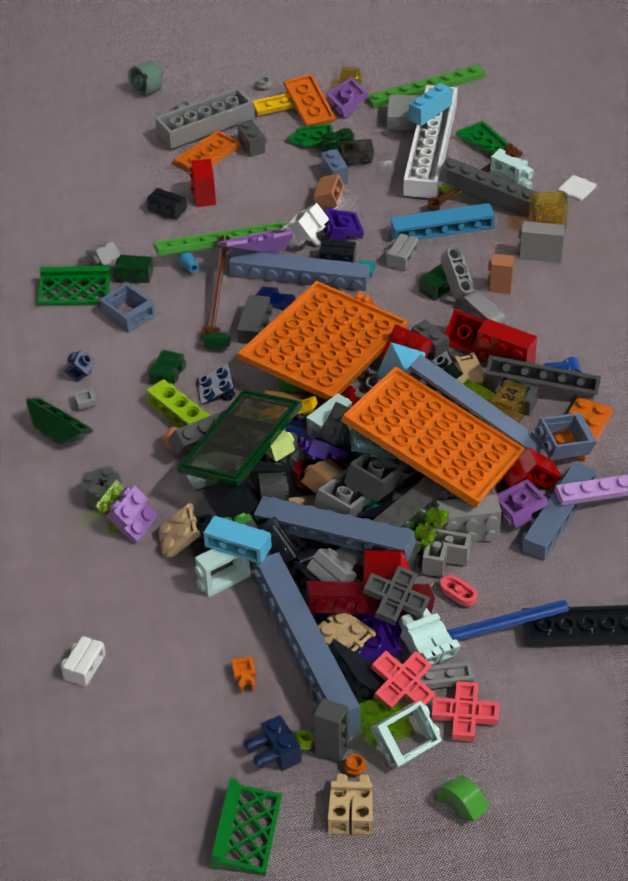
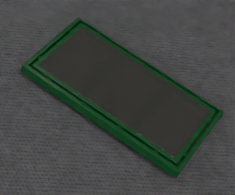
M243 389L177 467V471L182 474L238 487L303 407L302 402Z

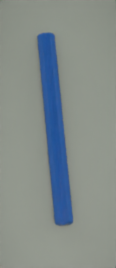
M563 599L446 631L452 640L456 639L458 641L564 613L569 608L567 601Z

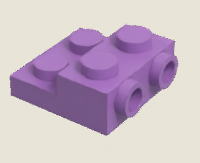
M353 77L326 93L330 108L334 107L337 115H342L344 118L358 110L356 105L369 97L368 92Z
M528 479L497 494L505 523L508 526L513 525L515 528L533 520V512L549 505L548 499Z
M134 485L131 488L127 486L119 494L121 498L115 500L110 505V512L106 515L133 544L140 540L158 516L146 503L148 498Z

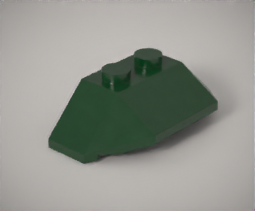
M40 397L26 399L33 426L40 430L41 434L53 438L54 442L58 444L74 442L93 432V429L54 405L47 403Z

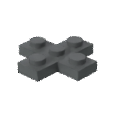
M398 566L391 581L371 573L364 587L363 594L381 601L375 618L394 626L402 610L422 618L430 597L411 590L416 581L417 573Z

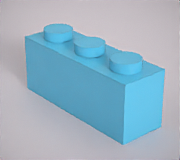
M439 83L409 103V120L422 126L452 105L453 89Z
M218 516L212 518L203 532L205 547L259 564L263 562L272 547L271 533Z

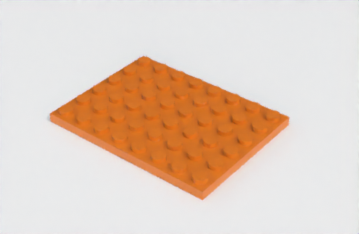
M315 281L237 353V359L328 401L336 394H341L382 353L395 324L407 328L409 321L319 281Z
M396 366L355 403L341 419L348 427L356 430L365 438L370 439L382 449L395 455L399 460L412 466L416 471L426 475L433 482L440 484L450 493L457 495L475 508H477L525 451V448Z

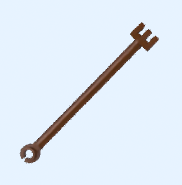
M512 143L507 144L503 148L505 154L511 157L519 158L523 154L521 150L518 151L516 146L513 147ZM491 163L483 167L481 170L489 172L491 170ZM453 187L440 197L430 198L427 208L429 211L440 210L443 202L461 190Z
M221 235L217 242L224 241V235ZM226 235V240L231 239L228 235ZM218 246L220 252L208 327H202V340L204 339V334L220 332V327H215L228 247Z

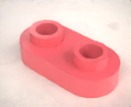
M447 575L441 579V592L458 604L469 607L477 602V590L459 577Z

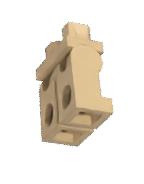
M336 774L335 780L331 781L328 834H349L350 810H352V834L373 835V792L369 775L360 774L357 776V782H348L347 775Z

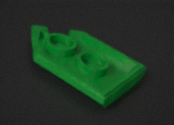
M331 123L299 127L296 133L289 135L286 140L304 148L320 147V137L328 132H333Z

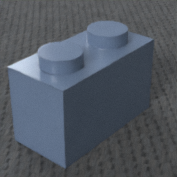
M338 150L322 152V169L326 176L338 173L343 184H348V167Z

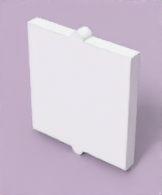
M573 175L558 188V192L567 195L569 198L572 197L582 201L597 187V184Z

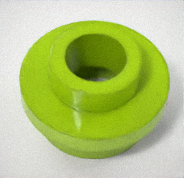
M301 729L294 733V737L301 746V750H310L312 748L314 737L309 731Z

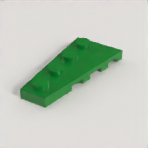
M484 121L456 130L457 137L491 156L499 149L503 150L509 144Z

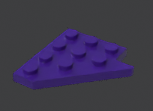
M316 613L320 623L326 622V618L332 614ZM351 614L376 632V636L369 638L363 644V648L357 649L355 653L371 663H374L385 651L393 657L402 655V648L397 640L403 631L399 622L396 621L394 626L375 618L376 614Z

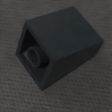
M233 470L229 474L234 475L237 471ZM247 477L238 487L216 482L202 493L218 517H231L233 521H235L234 518L242 513L251 514L254 517V513L260 503Z

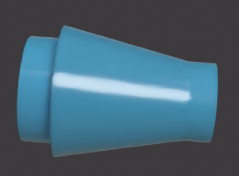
M185 252L179 255L178 264L180 267L191 273H196L199 270V265L191 253Z

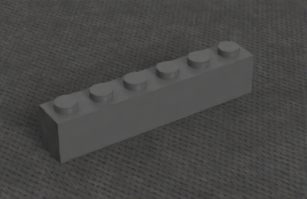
M447 157L440 169V182L527 217H531L537 207L539 192L466 163Z
M489 355L486 374L594 395H598L601 376L491 355Z

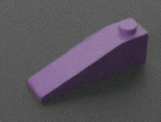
M268 230L217 242V246L279 254L280 251L286 250L293 235V230Z

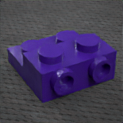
M325 208L324 213L329 220L324 224V234L328 235L329 239L345 241L347 236L363 238L365 232L356 212Z
M303 432L302 436L298 438V447L301 448L302 453L313 460L318 461L319 458L325 460L327 456L336 460L339 457L346 459L348 451L342 447Z

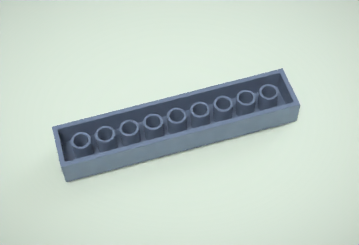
M280 553L266 556L261 564L256 563V569H254V575L257 580L255 588L257 593L262 595L265 609L269 608L270 610L269 614L272 623H276L278 626L277 631L280 639L284 638L287 653L293 656L295 669L301 672L300 676L303 685L308 686L309 696L312 702L316 701L317 706H319L323 698L348 706L349 737L360 734V706Z

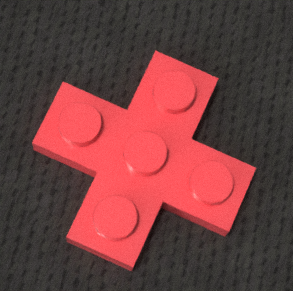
M385 651L371 666V669L386 681L373 697L389 711L403 697L410 703L422 701L423 704L427 705L435 693L420 679L430 670L432 665L416 651L403 665Z
M457 681L455 699L433 697L432 720L453 722L452 740L474 742L476 724L498 725L499 702L477 701L478 683Z

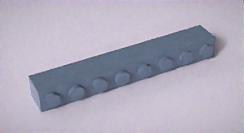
M239 249L233 250L229 261L231 276L308 285L319 281L330 287L366 291L370 279V264Z
M421 354L409 366L406 372L408 375L525 448V451L529 447L539 453L542 451L543 446L534 433Z
M263 496L254 513L258 526L272 517H276L287 534L362 552L366 550L403 551L407 562L416 544L414 530L379 523L367 518H357L350 514L344 515L332 510L318 509L311 505L305 506L294 501L280 500L276 497Z

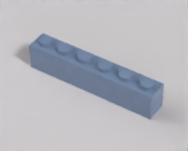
M574 462L571 468L566 469L563 480H559L557 485L594 480L596 470ZM555 492L550 493L548 497L549 505L540 509L537 519L534 518L532 520L529 531L524 532L521 538V543H523L522 552L545 561L582 504L576 503L561 506Z

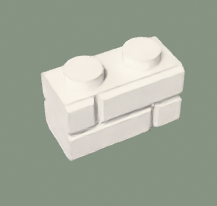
M82 636L78 643H74L71 647V654L68 658H64L61 663L63 679L71 683L75 682L83 687L87 686L106 655L103 642Z

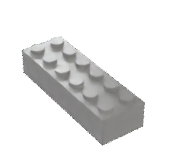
M237 87L155 117L156 133L171 149L196 139L206 137L217 130L221 131L255 118L254 102Z

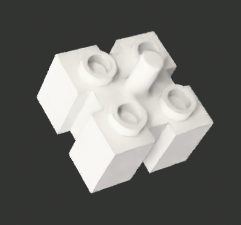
M317 203L310 206L307 210L297 213L281 229L293 230L288 246L290 248L296 245L299 247L306 240L308 242L311 241L314 246L319 245L320 241L315 233L325 228L324 224L329 218Z

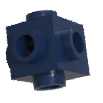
M80 349L76 353L72 352L67 357L66 361L68 362L63 371L78 382L92 372V365L95 360Z

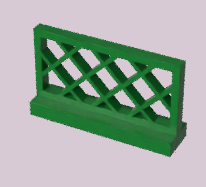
M110 266L40 267L38 306L100 305V299H96L95 296L99 293L104 296L109 294L111 282ZM88 282L83 288L79 285V283ZM97 282H106L101 287L96 284ZM44 283H54L49 288L44 286ZM62 283H71L66 288L61 285ZM93 286L96 291L92 294L86 291ZM59 287L62 291L55 295L52 290ZM74 287L79 289L75 294L69 291ZM65 293L70 296L66 300L60 299ZM82 293L87 296L85 299L77 298ZM47 294L52 296L49 300H42Z
M230 778L209 868L218 870L219 866L265 876L282 794L238 784V779ZM240 793L250 794L254 800L245 804L240 798ZM268 798L276 800V804L267 809L262 801ZM258 804L263 812L254 816L248 808ZM244 811L249 819L240 823L235 815ZM267 816L271 825L263 828L257 820ZM253 823L258 832L249 835L244 827ZM240 830L245 839L236 843L231 834ZM262 835L267 844L259 848L253 840ZM249 843L254 851L245 856L239 847ZM234 850L240 856V859L237 861L226 859V855ZM258 855L263 862V866H254L250 863L249 859Z

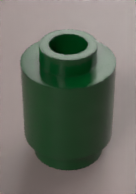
M209 332L204 334V348L209 350H227V347H230V336H227V332Z

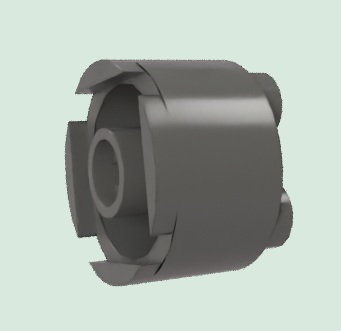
M106 466L86 472L83 475L82 490L87 508L90 510L95 509L99 513L110 512V505L115 500L121 498L119 494L123 491L119 474L112 467Z

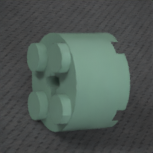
M146 61L129 69L128 80L134 86L132 88L138 96H144L162 89L161 76L163 72L153 62Z

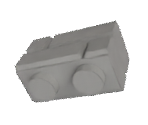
M400 234L397 239H393L390 250L387 249L385 252L387 267L405 271L419 250V239L413 236L408 237L405 234Z
M100 241L86 250V259L93 265H107L111 260L120 257V253L112 241Z
M330 548L317 550L313 559L306 567L320 581L353 582L357 576L352 571L353 566L346 561L339 560L337 558L338 553Z

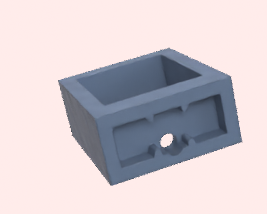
M128 283L100 299L101 312L127 332L134 330L156 316L154 302ZM126 301H130L137 306L126 314L116 309V307Z
M581 413L542 417L539 419L534 430L536 437L540 440L543 450L547 453L550 460L589 455L597 442ZM570 430L576 442L557 444L551 432Z

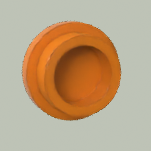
M352 754L345 760L344 769L349 775L359 776L366 770V761L361 755Z

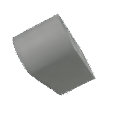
M450 246L441 255L440 261L453 296L456 299H461L468 295L474 286L461 250L457 246Z
M474 291L461 298V306L468 314L483 320L491 319L502 324L506 323L504 313L479 291Z

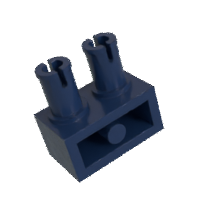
M281 715L262 722L259 734L243 740L244 747L248 753L264 746L268 748V751L253 756L254 764L258 770L275 762L281 771L302 763L301 746Z

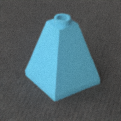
M391 342L377 372V376L384 378L395 366L406 373L409 366L420 354L425 357V352Z

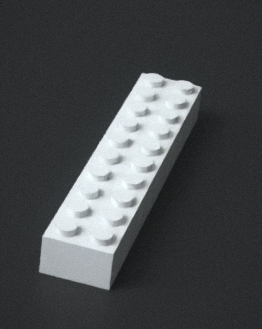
M426 85L425 93L435 86ZM450 87L453 89L452 105L422 126L418 124L416 126L404 176V196L437 197L440 185V169L445 161L457 106V87Z

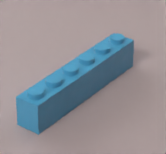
M490 203L397 216L390 218V231L393 239H397L400 234H405L408 237H417L419 240L494 229L495 215Z

